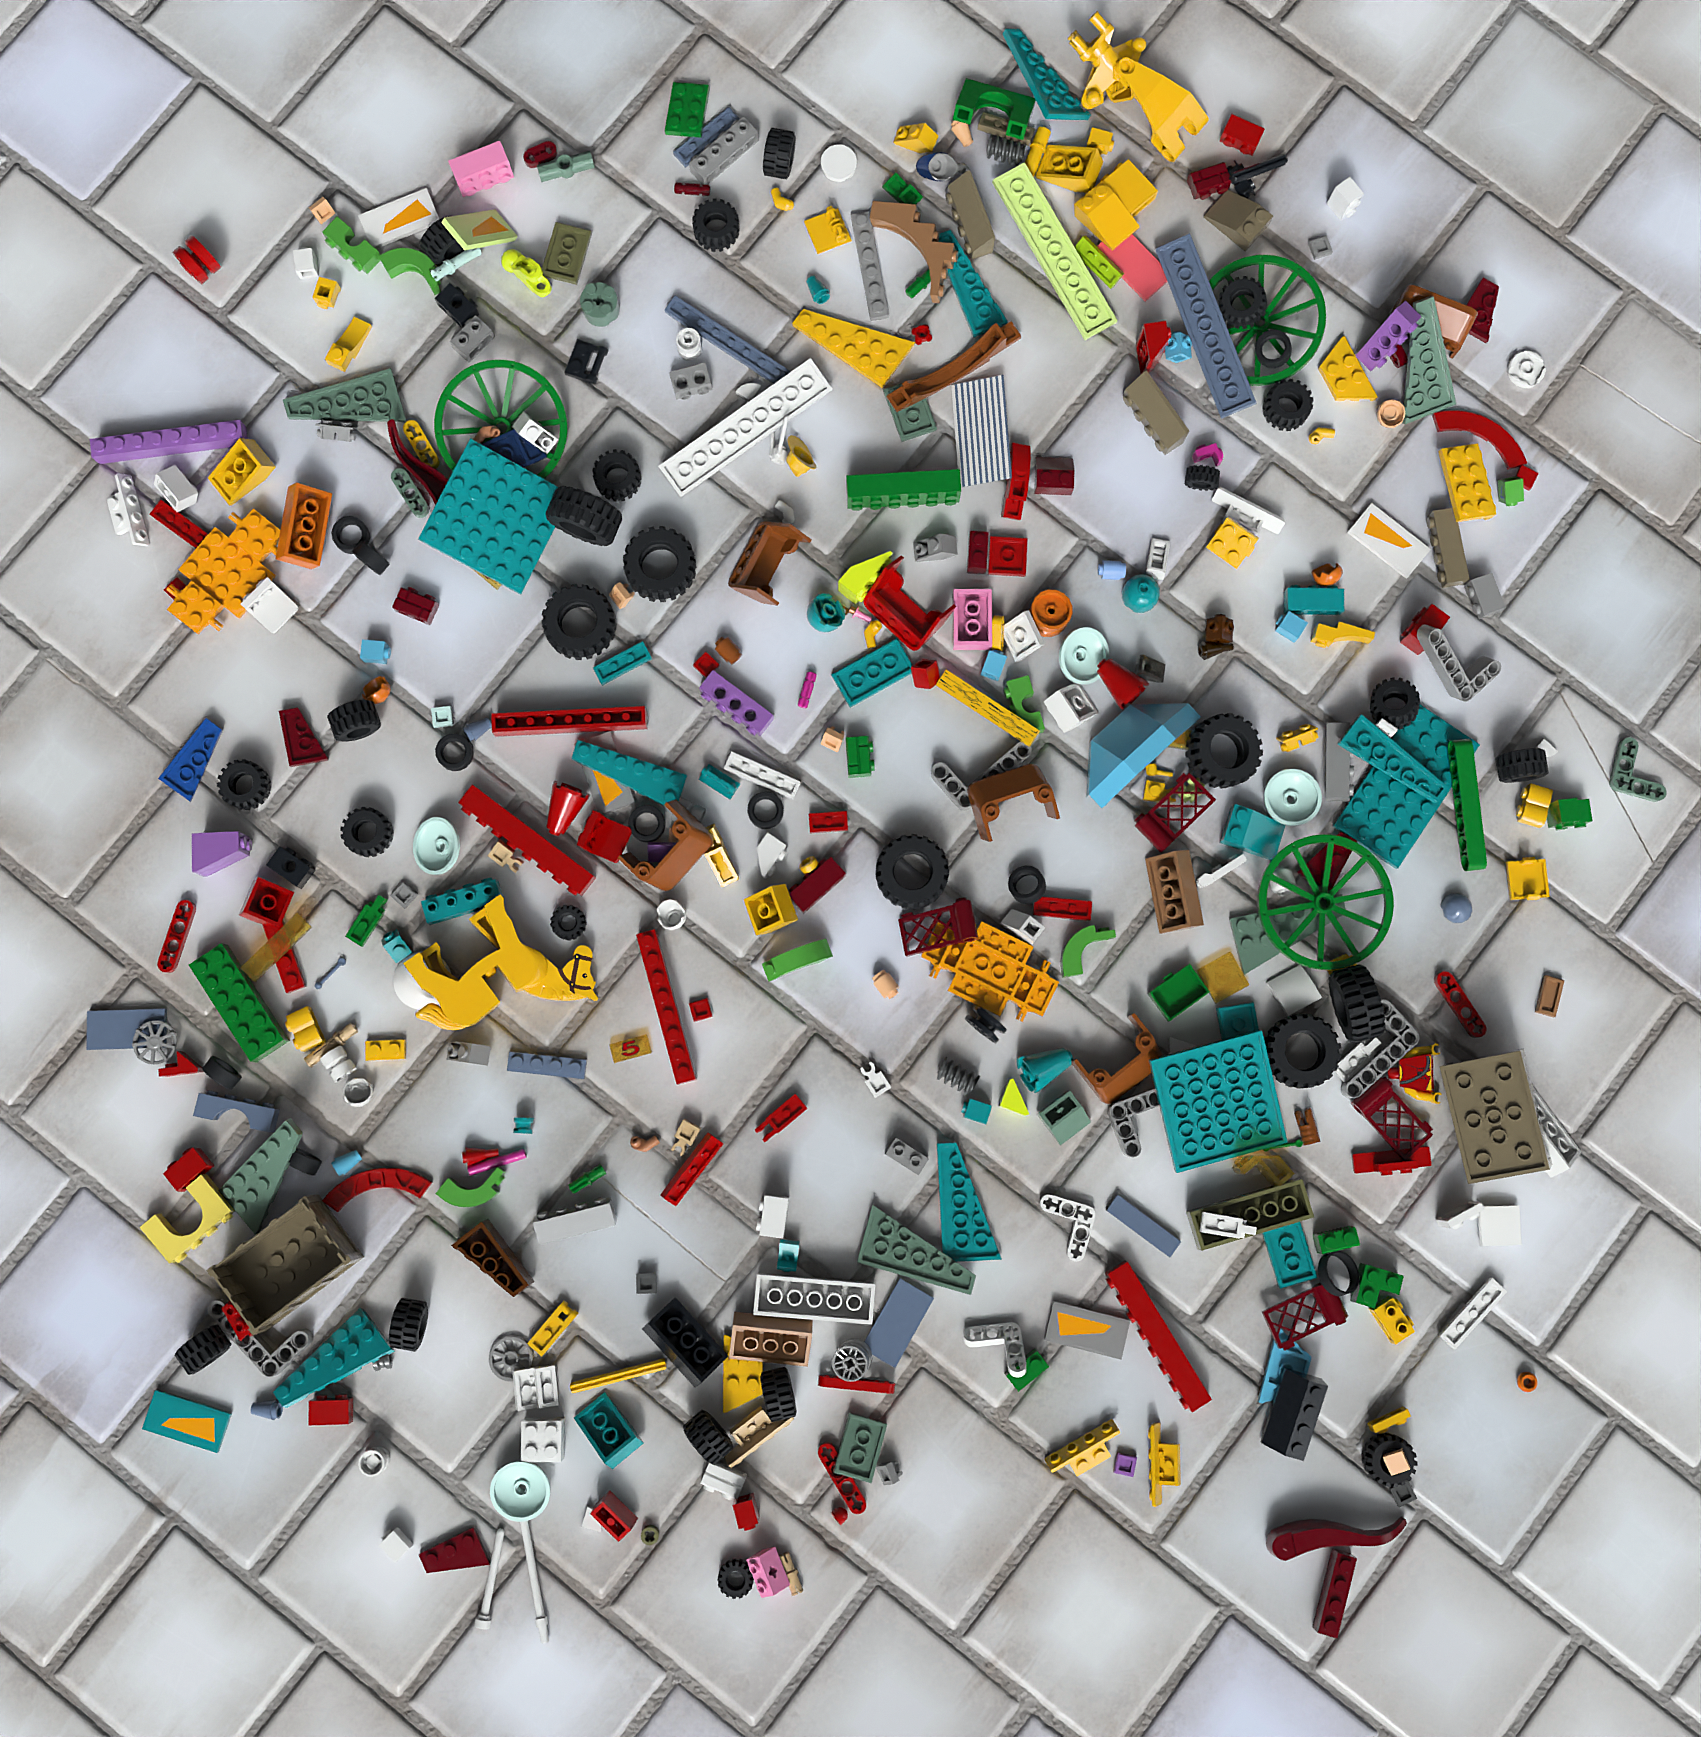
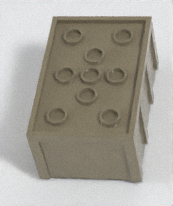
M1524 1048L1510 1053L1454 1064L1452 1062L1440 1066L1468 1184L1550 1170L1553 1165L1551 1157L1548 1156L1543 1136L1544 1127L1543 1123L1539 1120L1533 1096V1083H1530L1524 1060L1526 1056Z
M319 1194L301 1198L297 1205L281 1217L273 1219L269 1222L270 1225L248 1242L240 1244L236 1247V1251L220 1263L212 1265L206 1270L210 1277H214L249 1326L248 1330L252 1335L272 1328L364 1258L334 1214L322 1201L323 1199Z

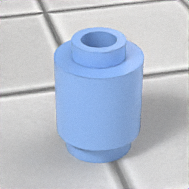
M1102 560V564H1098V575H1101V579L1120 580V578H1125L1126 563Z

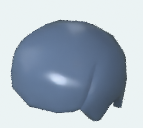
M1451 893L1441 903L1444 917L1452 923H1463L1471 917L1472 904L1466 896L1459 893Z

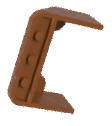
M1408 285L1395 303L1391 314L1405 301L1413 307V302L1433 296L1442 338L1444 339L1443 343L1446 349L1451 351L1449 358L1453 359L1461 349L1478 312L1472 307L1419 286Z
M767 521L759 523L731 574L728 585L735 591L760 603L778 606L779 602L772 598L773 588L769 586V583L784 554L794 553L798 549L799 542L810 543L812 539L792 524Z
M1026 764L974 781L968 786V797L982 840L993 841L988 822L997 819L999 816L998 803L1029 792H1033L1036 801L1044 803L1048 817L1060 819L1053 790L1037 765Z
M677 800L666 802L664 805L678 818L672 826V833L679 841L656 867L648 861L640 862L631 852L618 857L638 879L662 891L673 889L712 846L714 841L711 832Z
M1135 1013L1130 1014L1127 1018L1140 1033L1135 1039V1045L1141 1053L1113 1076H1110L1106 1070L1101 1068L1095 1069L1088 1074L1077 1059L1072 1060L1074 1068L1100 1101L1105 1104L1114 1103L1152 1073L1149 1059L1163 1056L1153 1035Z

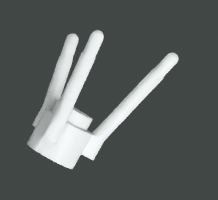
M788 416L784 418L779 444L775 448V431L770 434L769 456L771 457L770 460L775 463L784 464L790 448L786 451V447L783 446Z

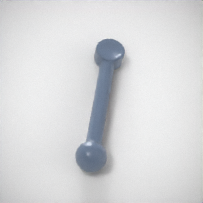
M344 958L338 959V964L320 982L315 983V988L321 989L322 984L340 966L346 964V960Z

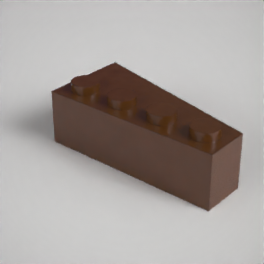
M489 1219L480 1222L451 1245L454 1249L459 1250L465 1255L466 1259L477 1265L483 1273L488 1274L494 1279V1282L512 1297L517 1296L535 1282Z

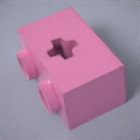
M776 1547L762 1549L746 1559L761 1598L774 1596L790 1585Z

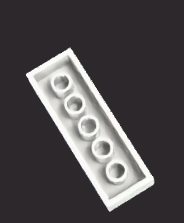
M757 1273L753 1315L872 1325L875 1282Z

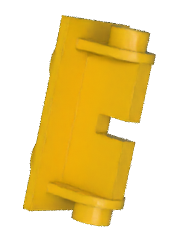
M1303 724L1295 731L1283 732L1282 736L1277 737L1276 740L1283 743L1280 745L1283 752H1289L1299 748L1298 740L1301 741L1302 746L1315 742L1318 738L1315 730H1318V728L1311 724Z

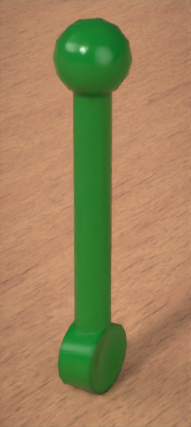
M1295 1140V1142L1284 1143L1263 1150L1267 1152L1270 1149L1291 1146L1301 1147L1303 1145V1142L1301 1140Z

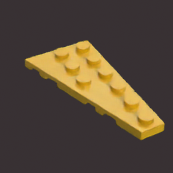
M803 309L792 323L793 327L881 388L885 386L915 345V342L806 309Z

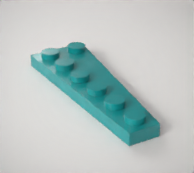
M948 230L939 233L938 242L954 243L955 250L958 251V260L954 262L953 269H948V277L973 338L985 334L995 323L1000 328L1008 323L1007 319L990 296L989 290L985 288L979 274L975 272L971 265L972 263L964 254L952 231Z
M1362 714L1355 719L1337 743L1342 748L1434 803L1439 802L1449 788Z
M577 740L572 755V760L594 771H598L602 775L637 791V793L643 796L645 795L663 806H665L666 802L680 800L687 778L686 774Z

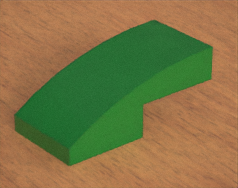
M897 173L882 186L899 203L917 204L923 198L911 184L908 185Z

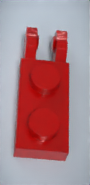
M794 1094L765 1118L766 1120L755 1131L757 1133L761 1132L765 1126L770 1124L774 1130L764 1136L762 1140L766 1142L776 1133L781 1132L808 1108Z

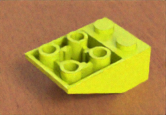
M889 551L851 566L838 581V591L855 605L859 601L863 602L867 591L873 586L884 568L893 562V553Z

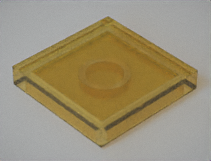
M1231 951L1196 970L1210 991L1209 994L1215 1004L1249 986Z

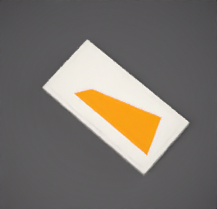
M427 188L358 215L369 243L376 249L425 230L439 220Z
M1373 503L1369 505L1347 532L1406 579L1431 550Z

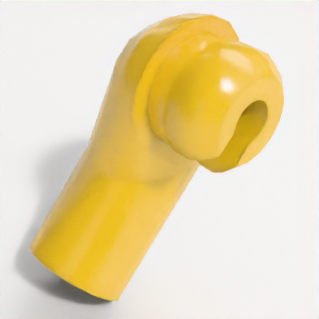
M1318 427L1309 435V442L1311 444H1318L1324 437L1334 438L1335 429Z

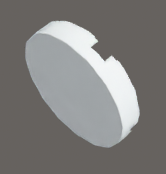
M833 145L824 151L821 156V169L828 179L842 182L854 175L857 167V158L849 147Z
M1524 351L1515 354L1509 361L1507 373L1510 380L1516 386L1531 388L1544 378L1546 367H1544L1542 357L1537 353Z

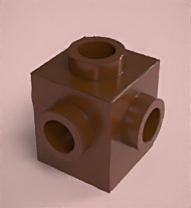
M1216 614L1212 618H1207L1205 628L1206 641L1219 644L1233 642L1234 624L1232 619L1227 618L1224 614Z

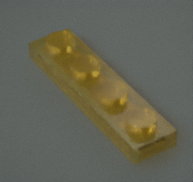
M297 913L240 968L256 982L312 926Z

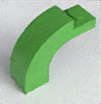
M397 248L379 255L391 279L404 272H416L425 278L434 295L441 292L438 286L441 284L440 280L436 281V277L433 278L431 275V270L435 269L436 266L424 253L411 248Z
M1091 925L1074 934L1062 951L1060 960L1062 978L1082 975L1081 955L1084 948L1092 942L1116 938L1115 930L1104 927L1099 928L1098 932H1096L1095 925Z
M822 939L775 956L771 960L762 963L768 982L803 967L820 963L833 957L827 939Z
M497 1167L486 1182L477 1189H467L453 1178H448L435 1194L454 1206H479L489 1202L499 1194L500 1191L494 1186H499L506 1177L503 1175L507 1171L502 1167Z

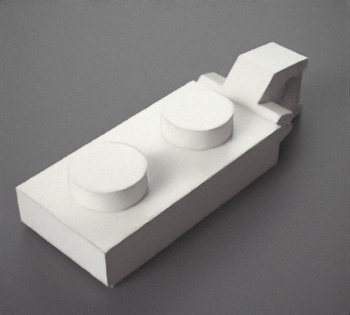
M1376 1037L1372 1038L1369 1042L1365 1040L1360 1042L1337 1062L1339 1067L1334 1072L1346 1083L1374 1058L1376 1054L1374 1049L1381 1042Z
M1202 1212L1199 1232L1240 1239L1244 1238L1245 1233L1256 1235L1257 1227L1247 1226V1220L1242 1218Z

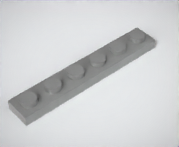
M869 211L851 214L870 321L887 319L889 314Z

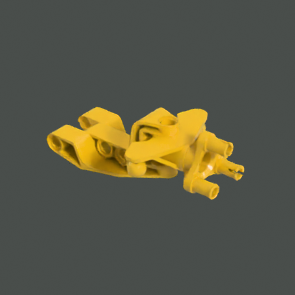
M1096 11L1089 18V21L1099 30V35L1091 42H1086L1077 30L1073 31L1067 38L1070 41L1069 44L1080 55L1079 58L1083 62L1091 61L1093 65L1081 97L1082 106L1089 110L1104 103V91H1106L1109 99L1114 103L1129 101L1135 98L1140 103L1151 125V143L1168 161L1174 162L1185 149L1183 142L1178 137L1177 131L1183 126L1190 134L1195 136L1209 121L1208 116L1191 92L1164 75L1138 63L1141 52L1146 48L1144 38L1137 37L1113 48L1110 41L1114 27L1111 23H1107L1099 12Z

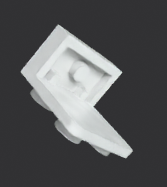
M268 577L258 582L256 589L252 593H248L241 603L271 633H276L299 609Z

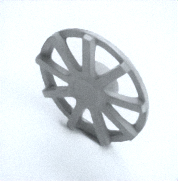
M149 1021L135 1031L132 1047L137 1058L141 1061L153 1065L161 1064L170 1059L177 1047V1037L172 1027L167 1023ZM160 1024L157 1033L154 1034L152 1025ZM147 1026L149 1028L150 1036H147L145 1033L142 1032V1030ZM163 1028H168L171 1033L161 1037L160 1034ZM141 1035L147 1041L137 1043L138 1036ZM173 1036V1045L164 1043L165 1039ZM146 1045L147 1048L140 1054L137 1046ZM162 1047L172 1048L168 1056L164 1054L161 1049ZM151 1050V1059H145L143 1056ZM156 1051L160 1053L163 1058L162 1060L155 1061Z
M507 1336L498 1340L491 1348L489 1354V1365L492 1372L501 1380L513 1381V1374L512 1378L503 1377L508 1367L511 1368V1371L515 1370V1366H518L520 1369L525 1368L519 1363L520 1360H529L527 1368L532 1367L534 1356L531 1347L527 1344L528 1342L517 1336ZM513 1340L511 1350H508L504 1341ZM516 1341L524 1345L518 1351H515ZM499 1344L505 1350L504 1354L494 1351ZM527 1348L529 1357H520L519 1354ZM493 1354L503 1358L494 1364L492 1362ZM504 1364L505 1367L501 1374H499L494 1367Z

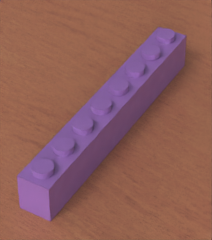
M241 420L93 438L90 439L91 457L99 464L230 448L234 446L239 438L248 439L247 427Z

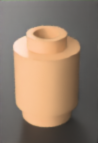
M882 970L872 978L874 986L884 999L887 997L891 999L899 993L897 991L899 986L889 972L886 973L885 970Z

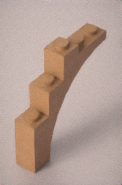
M873 201L870 213L872 227L887 229L897 233L910 241L920 251L930 270V296L932 303H940V299L945 293L943 281L947 279L948 269H953L954 262L958 260V251L955 250L954 243L938 242L939 231L936 230L935 224L920 223L921 214L918 212L916 204Z

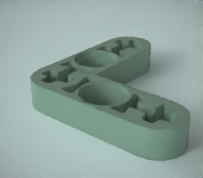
M1628 737L1620 741L1609 781L1612 790L1652 802L1663 800L1667 795L1666 788L1663 785L1632 776L1639 747L1636 739ZM1629 743V746L1632 747V749L1628 751L1627 747L1625 746V744ZM1623 759L1628 762L1627 769L1620 767V760ZM1621 779L1620 781L1622 783H1629V785L1623 784L1621 786H1618L1619 784L1616 782V780ZM1635 783L1642 785L1640 793L1634 790L1633 786ZM1657 789V792L1660 793V795L1655 797V793L1646 792L1648 790L1653 791Z

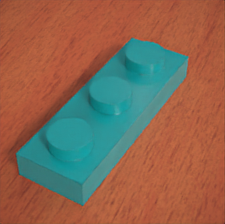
M642 641L593 667V670L603 686L652 660V657Z

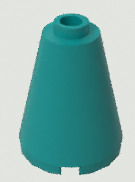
M1059 1048L1021 1056L1017 1059V1068L1022 1069L1023 1074L1020 1077L1028 1090L1037 1093L1070 1067L1073 1057L1069 1050Z

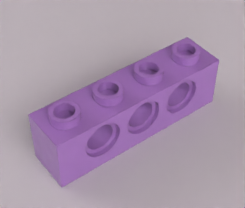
M1405 301L1393 311L1356 354V357L1370 371L1376 367L1380 369L1388 361L1386 357L1392 356L1397 351V344L1400 346L1408 338L1406 334L1408 332L1411 334L1419 326L1417 322L1422 316Z
M714 670L699 687L701 697L708 702L712 700L717 704L715 707L721 712L725 713L727 711L732 715L730 718L737 724L743 723L747 726L746 730L754 736L756 734L761 736L774 720L773 714ZM718 690H724L726 692V694L721 698L715 696V693ZM733 701L741 703L737 709L731 708L730 705ZM753 712L756 714V717L753 720H748L745 718L746 714Z

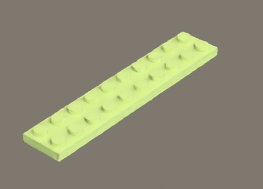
M1025 162L993 179L992 184L1083 339L1087 340L1116 324L1118 320Z

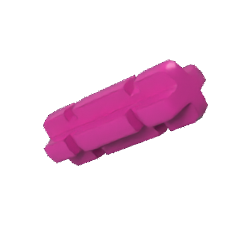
M808 671L806 674V681H804L800 694L801 698L798 700L800 708L806 709L808 707V699H810L814 687L813 682H815L817 677L814 672Z

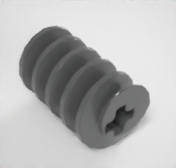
M991 134L986 151L987 158L990 159L994 154L995 161L1001 156L1002 163L1008 158L1009 165L1015 160V166H1019L1023 160L1027 144L1021 148L1020 142L1014 146L1013 140L1007 144L1006 138L999 142V136L992 140Z
M946 1057L937 1072V1080L944 1077V1084L951 1081V1088L957 1084V1091L960 1092L963 1088L965 1089L964 1095L972 1092L980 1075L974 1079L975 1072L972 1071L967 1075L968 1068L960 1071L961 1065L958 1064L953 1067L954 1061L951 1060L947 1063Z

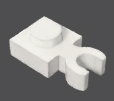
M869 1062L871 1071L865 1072L863 1067L860 1068V1071L863 1075L868 1076L869 1079L865 1083L876 1098L889 1090L891 1086L881 1071L877 1074L875 1073L874 1064Z

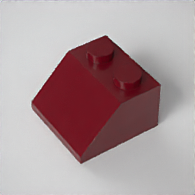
M1035 457L1034 494L1072 495L1075 471L1073 458Z

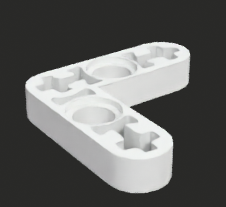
M1043 1195L1039 1201L1042 1210L1075 1220L1066 1253L1072 1261H1081L1085 1256L1095 1220L1094 1209L1088 1205L1054 1195ZM1051 1198V1202L1058 1204V1200H1061L1058 1212H1055L1056 1207L1049 1206V1209H1046L1043 1201ZM1065 1203H1070L1073 1207V1211L1068 1215L1062 1212V1206ZM1076 1206H1080L1078 1209L1080 1211L1089 1209L1088 1212L1091 1214V1217H1087L1086 1220L1080 1214H1077V1218L1073 1217L1076 1213ZM1078 1228L1086 1230V1236L1083 1239L1076 1237V1230ZM1073 1240L1084 1242L1083 1246L1079 1245L1078 1251L1081 1254L1077 1255L1076 1258H1073L1071 1249L1075 1250L1076 1243H1073Z
M1007 1322L972 1326L965 1329L964 1343L967 1346L980 1347L1004 1344L1009 1373L1013 1377L1025 1375L1026 1358L1021 1330L1018 1324ZM1009 1330L1014 1332V1339L1012 1340ZM994 1331L997 1333V1336L989 1338L987 1333ZM1017 1346L1020 1351L1012 1353L1009 1351V1348ZM1015 1360H1018L1020 1369H1016Z

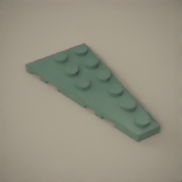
M1433 296L1413 302V308L1422 317L1417 322L1419 326L1410 334L1404 396L1406 414L1402 422L1403 424L1456 405Z
M391 368L283 399L287 417L294 420L388 422L394 419L395 422H407Z
M1342 894L1336 895V896H1333V897H1334V898H1336V897H1341ZM1323 898L1319 900L1320 906L1326 908V901ZM1309 901V902H1304V903H1299V904H1295V905H1300V904H1305V903H1311V901ZM1344 902L1335 904L1338 907L1346 909ZM1313 909L1269 916L1277 935L1285 943ZM1332 911L1336 919L1342 916L1341 914ZM1258 913L1229 919L1243 975L1281 953L1267 937ZM1319 914L1315 916L1291 946L1318 930ZM1325 914V926H1326L1327 924H1329V923H1331V922H1330V920L1328 919V917H1327L1326 914Z
M291 1118L287 1119L218 1190L255 1235L262 1229L261 1225L269 1213L267 1212L269 1206L276 1197L284 1178L282 1176L285 1170L288 1169L289 1160L296 1151L303 1134Z
M872 1205L857 1263L965 1294H972L976 1279L975 1274Z

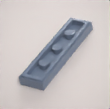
M730 107L726 108L703 127L702 138H689L673 151L674 156L686 168L695 155L703 152L706 145L717 140L720 133L726 132L732 123L740 120V118Z
M1119 1195L1115 1196L1106 1209L1107 1212L1169 1258L1181 1243L1180 1240Z

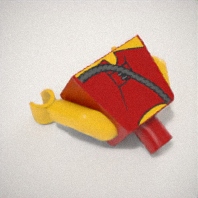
M1439 1044L1415 1047L1403 1056V1059L1399 1060V1067H1391L1388 1070V1079H1399L1400 1087H1403L1405 1093L1416 1100L1440 1104L1441 1102L1435 1101V1096L1442 1094L1434 1092L1433 1056L1441 1053L1434 1052L1433 1048L1439 1046Z

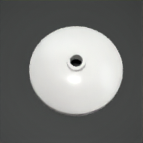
M418 952L408 955L399 963L394 973L393 984L397 996L404 1004L415 1009H421L428 1003L439 1005V1002L432 995L421 989L403 964ZM442 959L445 968L451 973L449 966Z

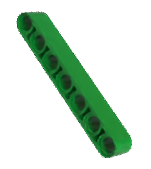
M1470 739L1451 740L1448 743V757L1462 868L1466 872L1484 870L1487 867V857L1473 743Z

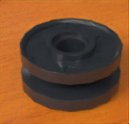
M975 1005L972 1009L978 1016L974 1018L971 1015H967L964 1019L979 1033L996 1044L999 1039L994 1034L995 1030L1004 1034L1007 1029L987 1011Z

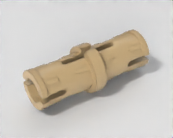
M785 1552L783 1553L784 1556L780 1554L779 1557L790 1583L791 1595L795 1596L798 1594L797 1592L802 1593L804 1590L797 1575L799 1572L797 1568H794L790 1553Z

